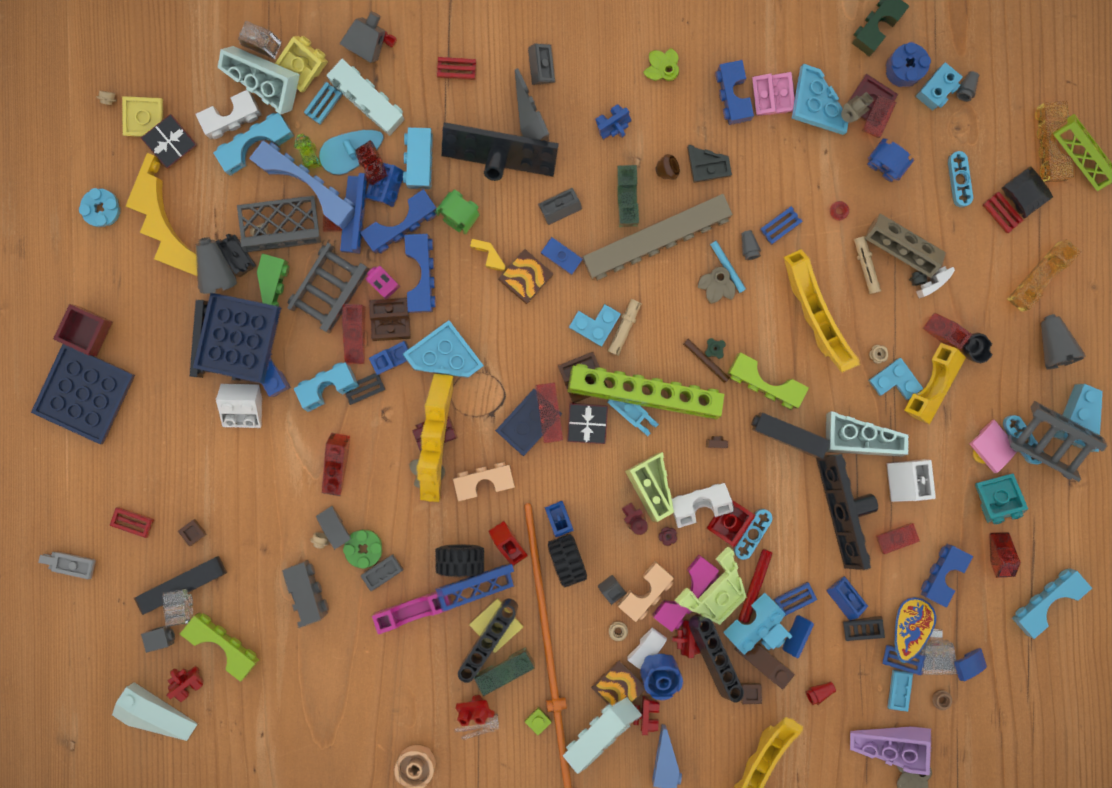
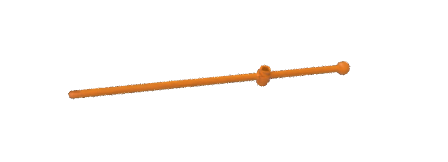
M526 503L524 505L551 692V700H546L547 712L553 711L564 788H572L569 764L563 757L567 750L561 710L567 709L565 697L559 698L532 506L530 503Z

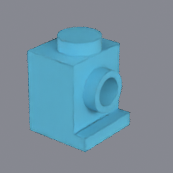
M778 623L762 638L761 643L768 650L775 647L779 648L784 644L785 638L788 637L790 639L792 635Z

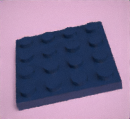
M210 293L193 368L264 384L282 307Z
M62 344L31 413L100 445L104 444L135 375L95 356L86 355Z

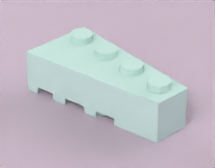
M235 46L220 50L217 68L236 82L242 83L249 92L261 97L264 103L273 106L280 115L292 111L300 74Z
M341 59L326 76L338 91L385 133L391 136L405 120L402 115V109L396 104L394 106L388 102L389 98L380 91L379 93L375 90V86L368 79L365 80L360 76L361 73L355 67H351L346 61Z
M833 411L826 414V439L830 440L826 452L899 457L908 455L909 435L875 426L868 422H862L849 416L846 417Z
M627 697L613 706L611 704L607 705L601 711L603 715L600 718L598 716L589 723L591 727L589 729L585 728L579 733L577 742L574 740L566 747L568 751L563 757L577 774L593 763L604 752L603 749L605 750L615 742L616 738L630 727L629 724L642 716Z

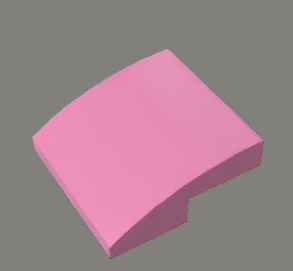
M792 72L752 77L757 115L793 112L795 95Z
M995 420L988 423L980 431V434L969 443L993 473H998L1016 454V451L1010 447L1008 435Z

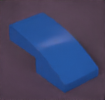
M402 341L369 358L377 375L407 362L403 356V353L409 349L406 341Z
M981 648L964 654V658L954 662L960 681H967L987 667Z

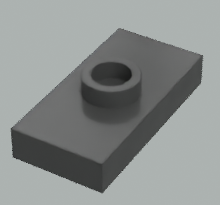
M394 554L363 573L361 578L369 590L373 591L404 569Z

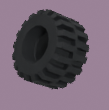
M568 534L549 541V553L561 585L566 588L587 580V573L574 537Z
M445 545L435 549L436 573L439 575L465 577L484 573V548L481 546Z

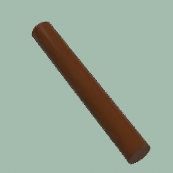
M687 339L683 343L724 383L729 380L730 377L693 342Z

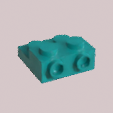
M1014 473L975 484L982 502L980 506L987 523L993 522L994 525L1005 522L1004 518L1011 517L1012 520L1019 519L1028 510Z

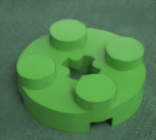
M358 530L350 534L352 539L347 541L343 548L347 561L351 565L362 569L376 564L381 558L383 551L380 537L371 530ZM360 544H361L362 546L365 545V544L368 546V547L366 548L367 551H368L367 553H365V552L360 553V552H359V550H360L359 545H360Z

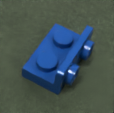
M377 161L365 198L394 207L403 181L404 171L395 165Z

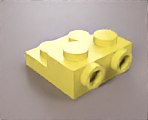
M293 36L275 64L300 74L297 89L300 92H305L314 77H318L328 61L325 59L326 55L321 50L313 49L310 46L311 41L308 38Z

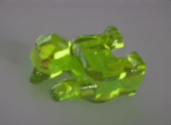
M304 134L297 135L294 148L299 149L304 166L307 169L320 167L321 162L315 153L317 150L315 144L311 143V139Z

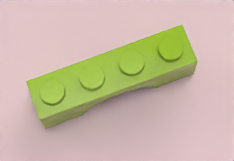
M741 352L737 353L727 373L731 375V380L739 384L744 382L748 384L747 388L757 393L759 390L766 393L764 395L766 398L772 401L777 399L782 402V406L790 410L800 407L809 387L793 379H788L779 386L769 385L759 376L757 369L758 361Z
M198 613L194 615L180 635L194 646L202 642H213L222 647L227 657L225 670L241 682L260 660L256 657V653L250 649H245L237 638H231L226 634L227 631L223 627L213 624L211 618L206 614Z

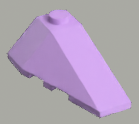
M898 727L850 732V750L870 758H879L884 760L885 764L890 766L894 764L903 768V771L908 773L930 775L931 729Z

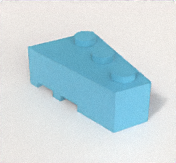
M1075 384L1062 416L1100 435L1103 391L1087 384ZM1061 430L1054 437L1065 441L1068 434ZM1078 439L1072 445L1083 449L1086 444ZM1096 448L1091 452H1099V449Z

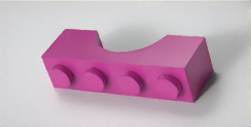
M699 554L687 569L691 576L690 591L697 599L706 591L709 583L713 584L719 576L717 574L719 570ZM663 600L652 616L672 632L674 629H679L683 623L682 618L686 613L689 615L692 611L679 605L676 601Z
M433 592L375 612L372 615V619L377 633L381 634L413 620L431 615L434 616L445 611L441 609L437 592ZM450 594L444 596L446 606L453 603Z

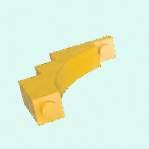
M147 153L126 207L147 215L140 233L161 241L154 258L155 260L197 276L196 253L178 238L168 221L164 209L162 196L163 181L154 176L160 168V160L156 156Z

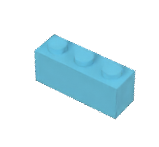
M408 127V133L404 134V144L407 145V152H404V164H407V171L403 172V183H406L408 189H431L432 129Z

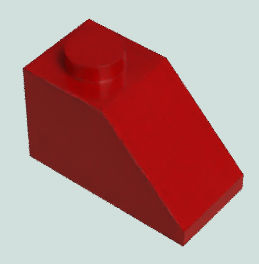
M505 521L488 531L495 546L512 566L528 556Z

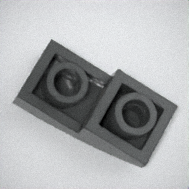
M333 506L316 516L334 550L352 539Z

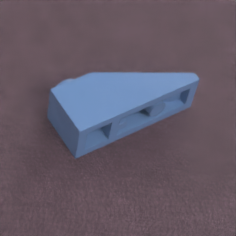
M662 724L652 783L653 787L677 788V784H681L682 773L679 771L666 725Z

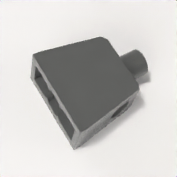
M370 11L367 19L363 17L357 18L341 40L340 45L370 63L378 61L385 36V30L377 26L381 16Z

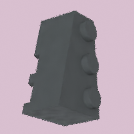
M308 560L282 570L288 593L292 594L295 602L292 605L293 610H298L301 620L297 622L298 627L301 628L325 617L328 614L327 610H329L327 601L322 599L320 593L322 588L320 583L316 582L314 578L315 569L312 563L309 564Z

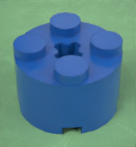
M914 42L901 45L886 62L887 78L897 87L913 86L928 72L931 58L923 47Z
M883 138L868 157L869 162L867 165L875 171L879 169L883 172L882 176L889 182L893 180L899 181L914 162V159L909 160L910 154L894 142L888 144L886 143L888 139Z
M655 654L648 655L644 659L640 674L645 690L652 698L667 700L672 698L674 693L681 690L683 678L678 664L672 655Z

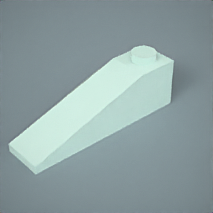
M135 682L125 688L116 702L112 716L128 726L185 741L189 739L198 723Z

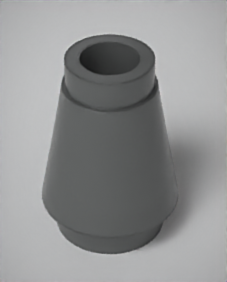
M968 72V75L956 90L958 99L968 102L975 97L979 78L977 72Z
M751 230L742 232V256L746 260L759 258L761 256V249Z

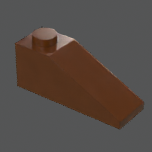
M758 643L745 655L737 647L734 648L782 690L795 676L788 667Z

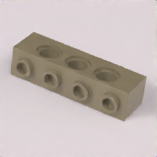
M881 213L871 224L865 237L866 240L930 278L940 269L946 252Z

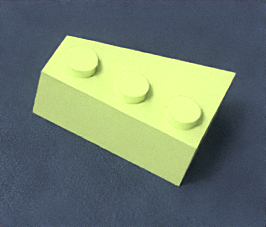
M663 452L657 453L625 471L652 522H658L674 513Z

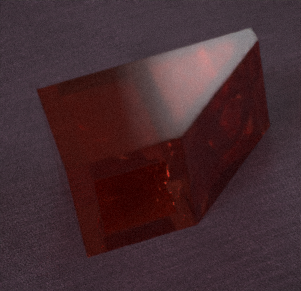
M936 313L931 316L923 327L925 331L941 343L958 350L963 348L972 335L956 322Z
M990 533V562L996 578L1015 577L1021 562L1010 533Z

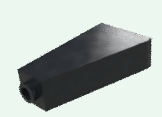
M765 413L755 415L751 423L753 431L815 458L823 459L830 444V440Z

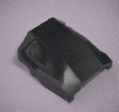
M1031 166L1002 187L1005 196L1014 202L1016 211L1023 214V218L1028 217L1036 209L1053 198L1047 185Z

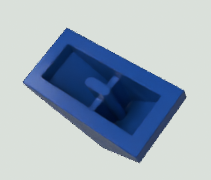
M563 501L545 507L555 537L574 531Z

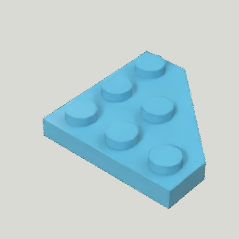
M803 64L799 71L792 119L844 135L847 133L848 122L844 121L841 116L843 108L838 102L839 97L832 86L829 87L823 77L825 75L821 69Z
M449 320L403 353L405 359L416 371L469 378L484 366Z

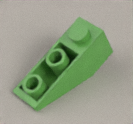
M263 253L257 269L262 303L279 306L277 300L284 290V284L282 283L284 276L286 277L289 272L288 261Z

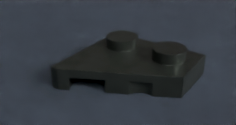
M693 145L687 146L693 183L732 176L729 156L716 154L706 149L695 148Z

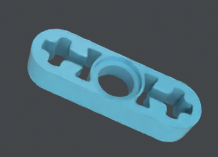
M957 151L949 156L948 168L953 202L956 206L962 208L972 203L973 191L968 157L964 152ZM955 158L962 160V162L959 163V169L963 168V170L955 172V170L958 169V163L954 162ZM958 174L965 177V183L962 185L956 182ZM963 187H966V189H964L963 191H962V190H959V191L957 190V189H961V188H963ZM962 192L964 197L967 196V200L964 202L959 199L962 196Z
M1016 415L1007 416L1003 420V427L1007 434L1019 438L1027 427L1024 421ZM1010 420L1017 422L1015 423L1016 428L1009 426L1011 425ZM1031 434L1027 444L1036 447L1038 442ZM1022 451L1020 452L1028 463H1042L1039 460L1031 459V456Z
M759 509L755 512V518L734 548V553L738 558L742 560L748 559L754 552L772 522V514L768 510ZM764 513H766V518L768 519L766 522H761L760 526L763 527V529L761 530L759 527L753 525V523L755 522L756 524H758L760 522V518L758 516L760 514L764 515ZM750 529L758 531L756 539H749L748 532ZM744 538L750 543H753L752 546H750L749 544L747 545V554L743 553L742 555H739V547L743 548L746 544V542L743 541Z

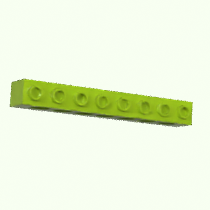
M583 364L573 366L570 371L567 390L570 393L716 420L722 416L724 394L719 393V390L716 389L701 390L699 386L695 385L685 387L679 382H670L669 384L664 383L662 379L652 378V380L644 379L642 375H633L632 377L625 375L626 373L621 371L610 373L604 368H595L594 370L589 369L587 365ZM585 377H592L594 384H587ZM604 381H611L613 388H607L604 385ZM623 384H629L632 390L630 392L625 391ZM642 387H647L650 390V395H645L642 392ZM662 390L669 394L668 399L661 396ZM680 394L686 395L687 402L681 401ZM699 397H702V398L705 399V401H706V405H705V406H703V405H701V404L699 403V401H698Z

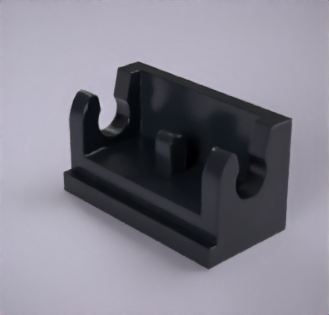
M227 234V238L224 240L218 239L216 243L233 272L241 277L255 268L256 265L249 254L244 253L235 234Z

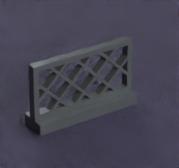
M314 196L237 205L241 235L240 242L244 253L321 243ZM311 202L312 207L307 213L299 208L302 203ZM284 205L293 207L288 216L280 211ZM265 207H270L274 210L269 218L261 214ZM250 209L255 214L248 221L243 217L242 210ZM296 211L304 215L299 223L291 219ZM277 213L285 218L279 226L271 221ZM258 215L266 220L260 229L252 224ZM307 218L314 222L313 229L302 227ZM288 220L296 226L290 232L282 229ZM269 223L277 228L273 234H266L263 231ZM249 226L257 230L254 236L245 237V231Z

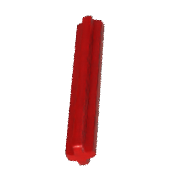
M763 549L746 595L747 598L739 615L741 622L749 623L753 612L751 605L758 598L773 555L771 551Z

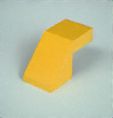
M472 239L471 249L488 253L486 268L503 272L506 270L504 263L491 243Z

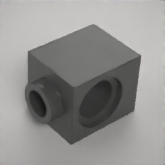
M170 625L148 630L141 634L146 653L169 647L174 644L175 634Z

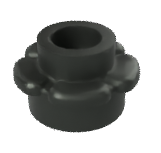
M920 271L912 273L909 281H911L912 286L922 285L928 282V276Z

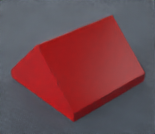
M732 500L733 512L717 517L714 516L706 529L735 548L756 515Z

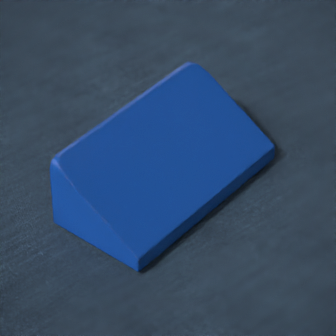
M845 576L827 590V593L849 620L859 618L868 607Z
M797 615L789 631L792 637L790 639L786 638L782 649L795 658H799L814 623Z

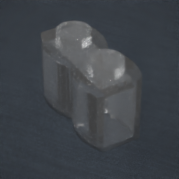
M187 589L162 593L165 626L188 624L190 618L193 617L192 594H188Z

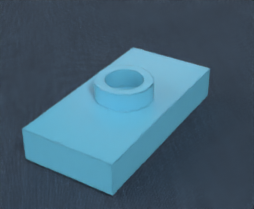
M892 669L888 709L908 712L913 673Z

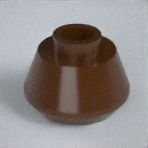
M666 154L657 162L655 170L659 177L673 180L678 177L680 167L673 155Z

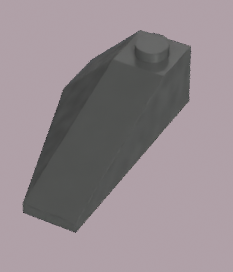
M517 68L515 69L521 137L549 142L547 127L540 112H536L535 102L528 95L527 85Z

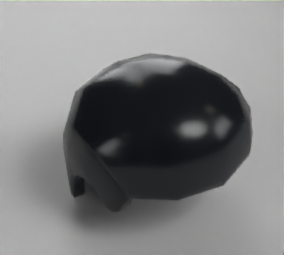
M977 332L968 335L963 343L962 350L968 360L984 363L993 355L990 352L992 343L982 333Z

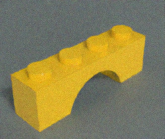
M940 343L932 358L933 371L927 386L921 392L913 393L904 410L913 418L930 425L966 359L957 348Z

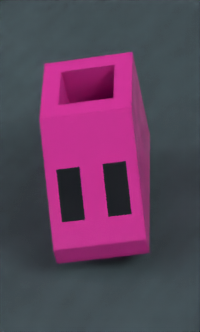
M380 265L377 268L373 267L367 273L368 277L366 280L385 299H388L401 287Z

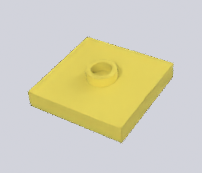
M122 96L123 136L142 137L163 120V99Z
M498 598L469 624L479 636L502 602ZM507 607L504 608L506 612L511 613ZM516 617L494 648V653L523 628V625ZM494 623L495 627L502 628L500 623ZM484 638L485 642L492 643L489 638Z

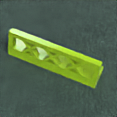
M1073 114L1067 118L1068 124L1053 132V135L1093 187L1099 191L1112 183V162L1077 116ZM1071 129L1074 133L1073 140L1063 139L1061 134ZM1074 145L1084 146V154L1074 153ZM1085 159L1094 160L1096 162L1095 168H1086L1084 166ZM1096 173L1105 174L1108 179L1098 184L1095 180Z

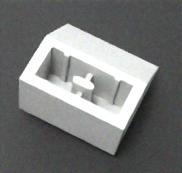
M221 384L216 403L222 427L261 428L262 395L260 386L258 384Z
M921 459L886 463L891 502L936 499L931 460Z

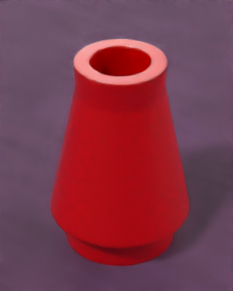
M830 681L825 684L809 687V690L806 691V696L812 705H819L835 693L836 688Z

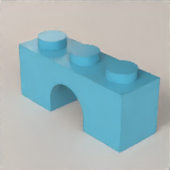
M346 362L337 363L332 367L333 369L327 372H319L315 375V378L304 380L294 388L304 410L310 412L324 405L322 393L329 385H335L337 391L342 395L359 387L351 367Z
M766 593L751 605L756 611V618L751 624L743 625L738 620H735L723 632L744 655L752 650L754 645L761 638L765 637L776 624L780 623L786 615Z

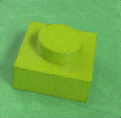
M538 707L525 719V723L539 735L552 723V720Z

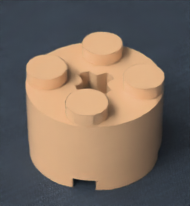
M412 745L405 748L395 765L396 780L405 788H424L433 777L436 767L435 757L428 747ZM413 765H416V767H419V768H418V770H415V767H412V766H413Z

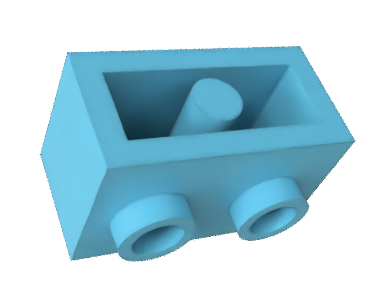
M945 62L915 97L932 111L937 107L941 108L948 101L947 95L950 92L953 94L961 84L958 82L963 76Z

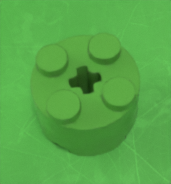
M453 190L446 195L435 210V213L438 216L441 213L444 216L442 220L456 231L460 232L463 230V234H467L480 216L478 212L479 207L472 201L467 202L462 198L463 195L460 192Z

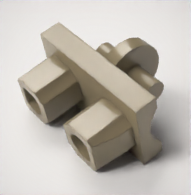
M866 92L862 96H855L847 102L841 112L843 120L849 123L857 121L870 110L867 106L874 101L872 97Z

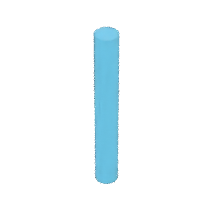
M714 241L711 243L710 246L723 267L729 271L730 278L739 293L746 290L718 242Z

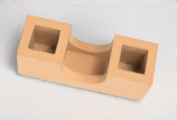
M505 462L494 464V468L488 470L486 466L475 469L476 473L468 474V471L457 473V477L453 478L458 501L477 497V484L483 479L492 481L496 492L515 487L510 464L506 465Z
M656 561L643 574V577L650 583L649 591L645 595L639 596L629 590L617 604L635 622L638 619L642 620L647 615L649 606L651 604L654 606L661 597L659 595L663 590L667 591L673 585V576Z

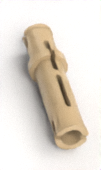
M862 236L853 240L858 252L857 259L861 262L869 294L881 291L871 258L873 256L872 252L869 251L865 239L866 236Z
M634 299L630 300L625 314L621 316L620 326L608 352L619 356L633 323L635 324L636 322L635 318L642 303Z

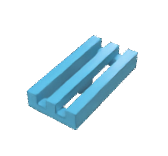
M326 82L304 113L321 125L343 94ZM329 89L328 93L325 95V97L322 99V101L320 102V104L317 106V108H316V109L314 110V112L311 114V112L313 111V109L315 108V106L318 104V102L321 100V98L324 96V94H325V93L327 92V90ZM335 93L336 95L333 97V99H332V100L330 101V103L327 105V107H326L325 110L322 112V114L319 116V118H317L316 116L318 115V113L321 111V109H322V108L324 107V105L327 103V101H328L329 98L332 96V94Z

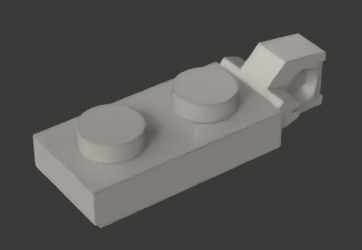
M53 551L52 555H40L38 563L49 565L48 569H51L52 572L92 579L96 560Z

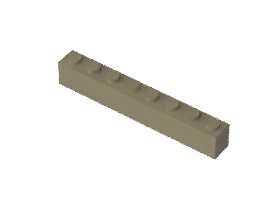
M721 194L583 256L582 259L591 279L596 278L598 281L607 277L606 273L612 270L616 273L625 268L624 265L630 262L634 265L642 261L641 257L649 255V257L660 253L659 249L663 247L670 249L676 246V242L681 239L685 242L694 238V234L699 231L703 234L712 229L711 226L717 223L721 226L729 222L728 218L733 214L724 194Z

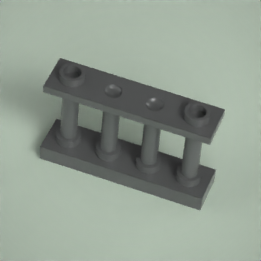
M327 243L326 246L323 245L320 248L318 259L296 294H292L289 298L287 308L295 311L297 307L319 320L320 324H322L320 329L330 334L370 269L362 263L359 266L350 264L332 252L334 246ZM327 258L351 273L352 277L349 282H343L322 269ZM319 275L340 288L342 293L339 298L334 299L313 286L312 282L315 277ZM307 291L330 305L332 309L328 315L320 313L301 301Z
M1034 401L1030 407L1034 418L1019 438L1012 435L1008 436L1010 447L1016 452L1020 453L1022 451L1061 472L1065 478L1069 480L1074 479L1079 482L1081 477L1077 470L1092 450L1096 448L1102 452L1108 445L1104 437ZM1046 421L1050 424L1051 427L1036 447L1025 443L1040 422ZM1063 430L1068 434V437L1053 456L1042 452L1058 431ZM1080 439L1085 442L1086 445L1070 465L1059 461L1075 440L1078 441Z

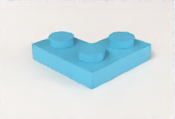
M604 304L596 320L578 311L569 328L602 347L621 313Z
M898 358L868 380L879 396L896 386L903 397L908 400L912 397L913 393H918L923 389L902 358Z

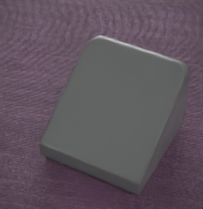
M613 575L598 585L599 590L611 605L627 594Z

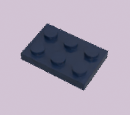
M533 389L495 431L522 456H525L562 413L536 389Z

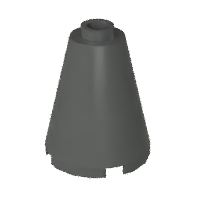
M210 237L199 239V243L196 244V263L200 293H216L215 289L222 288V290H227L237 284L236 277L216 241L211 240Z
M1055 314L1043 318L1041 331L1047 370L1059 368L1058 366L1061 365L1067 366L1086 357L1084 351L1060 316L1056 317Z

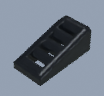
M882 616L843 621L846 641L885 638ZM865 624H869L870 633H866ZM873 624H877V632H874ZM858 625L862 627V634L858 632ZM850 626H854L855 635H851Z

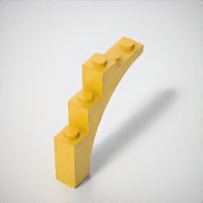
M802 249L785 256L784 261L792 292L801 302L805 320L814 331L817 347L825 357L829 356L841 372L860 365L859 359L843 338L826 306L818 287L810 258Z
M434 374L425 404L426 420L421 434L422 450L417 465V479L420 482V500L440 502L444 438L453 393V376Z
M785 717L776 726L770 725L761 734L756 753L748 758L743 778L734 785V788H764L783 753L802 733L803 726L795 720Z

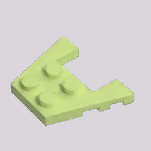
M727 547L716 558L725 572L698 599L686 588L675 601L679 605L720 625L747 598L742 579L737 572L738 565L734 561L733 550Z

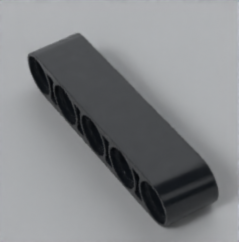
M217 556L135 597L134 600L141 614L144 615L226 574L227 571L220 557Z
M505 599L463 660L458 671V678L462 682L469 683L475 678L514 620L518 610V604L515 600ZM509 607L513 612L508 613L504 608ZM494 623H500L502 628L495 627ZM484 638H489L492 643L485 642ZM478 653L482 656V658H477L474 656V654ZM468 668L472 671V673H467L464 671V669Z
M700 615L692 616L689 620V628L721 697L737 703L741 701L744 696L743 688L712 620Z

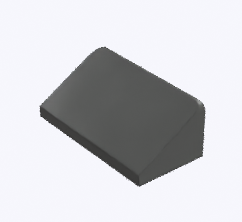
M536 43L528 48L532 85L555 83L551 45Z
M573 188L538 204L548 225L582 209Z

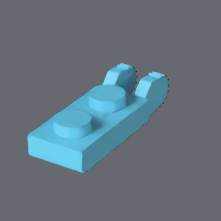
M608 400L607 402L635 428L638 427L647 436L651 433L640 424L644 418L654 427L659 425L640 405Z

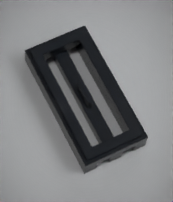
M374 373L358 380V385H361L374 378L377 379V381L355 391L347 392L345 395L349 400V404L353 405L385 391L386 389L380 375ZM376 385L380 386V388L358 398L352 399L351 397Z

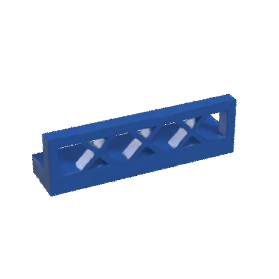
M359 173V176H348L346 198L355 204L353 206L355 215L345 229H342L341 252L357 254L361 252L362 235L360 232L363 231L365 195L368 178L365 173Z
M505 564L485 571L482 574L437 588L436 592L442 611H447L514 587L510 574L514 572L512 564ZM505 575L508 584L500 586L496 583L497 578ZM487 581L491 584L488 591L483 592L479 590L480 584ZM463 589H473L470 598L461 596ZM449 594L455 595L453 603L446 606L444 596Z

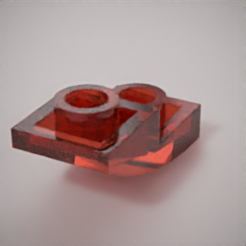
M371 140L355 150L359 164L364 167L368 183L374 185L387 176L382 159Z

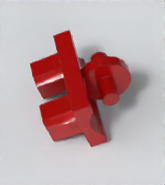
M683 620L682 629H678L677 636H672V641L677 642V649H681V655L687 656V658H694V655L701 654L689 628V620Z
M194 666L188 672L184 668L180 671L177 669L171 670V678L168 680L170 684L168 686L169 693L166 696L169 699L175 697L178 701L182 702L189 696L186 687L190 685L195 691L201 688L203 680L199 675V668Z
M474 695L472 701L457 703L455 707L459 713L457 720L461 726H468L470 720H474L479 725L485 724L486 719L493 718L495 714L489 708L487 700H483L480 695Z
M642 696V712H640L642 716L639 718L641 719L642 735L658 731L659 720L649 719V712L659 713L660 703L657 700L649 699L648 696ZM634 705L640 712V705ZM639 719L635 720L633 725H639Z

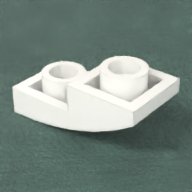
M944 266L940 268L931 278L932 281L921 285L922 289L916 291L918 297H925L939 289L952 276L955 271L954 267L947 269Z
M652 627L640 639V645L627 656L628 661L641 670L644 659L648 655L658 654L667 641V637Z

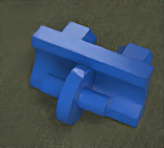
M617 104L610 110L612 117L607 119L604 115H600L595 119L603 140L610 135L614 137L617 134L623 138L625 136L624 130L629 127L628 123L632 121L629 110L627 108L623 109Z

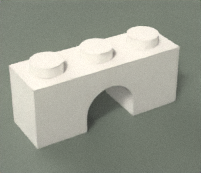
M245 90L231 97L234 108L228 116H220L218 110L213 106L197 113L196 117L205 135L210 139H218L229 130L235 131L246 122L256 121L262 114L251 92Z
M725 483L715 484L703 490H695L692 493L683 496L679 495L672 499L673 515L678 528L697 523L695 512L701 507L710 508L715 517L733 512L732 500Z

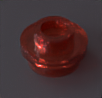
M837 201L831 205L830 215L835 220H844L849 215V207L845 202ZM840 208L842 214H837L836 209Z

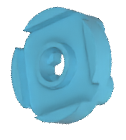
M93 188L83 196L79 213L92 226H110L117 221L120 215L118 198L108 190ZM103 203L104 211L97 213V205Z

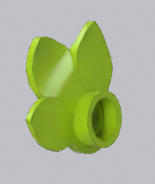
M672 48L667 50L665 54L658 50L651 51L649 53L651 66L644 70V75L654 81L662 78L667 81L676 79L679 74V67L677 65L679 60L678 54ZM667 69H673L671 72H666Z

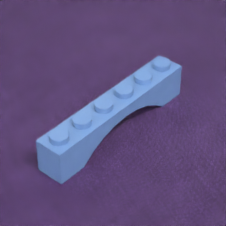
M263 140L249 159L269 175H288L308 184L316 193L321 203L323 214L344 230L355 215V209L353 208L355 204L346 197L342 200L338 197L340 193L333 187L326 188L323 185L325 182L316 175L314 177L308 174L310 171L302 164L297 166L293 163L295 159L287 153L282 155L278 152L280 150L278 146L272 142L268 144Z

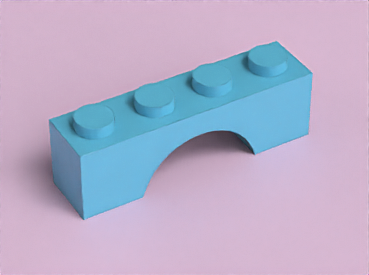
M272 113L262 123L252 125L246 133L237 134L233 141L217 147V150L213 153L228 175L231 176L246 166V153L254 143L267 140L279 146L294 137L293 132L282 115Z
M1069 568L1060 572L1059 577L1054 582H1050L1044 587V591L1033 596L1029 604L1015 612L1016 615L1012 619L1027 636L1035 639L1049 627L1047 611L1055 600L1069 597L1078 601L1092 589L1077 570Z

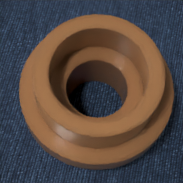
M939 690L933 695L932 702L937 709L946 710L952 704V697L947 691ZM940 697H944V701L942 703H939Z

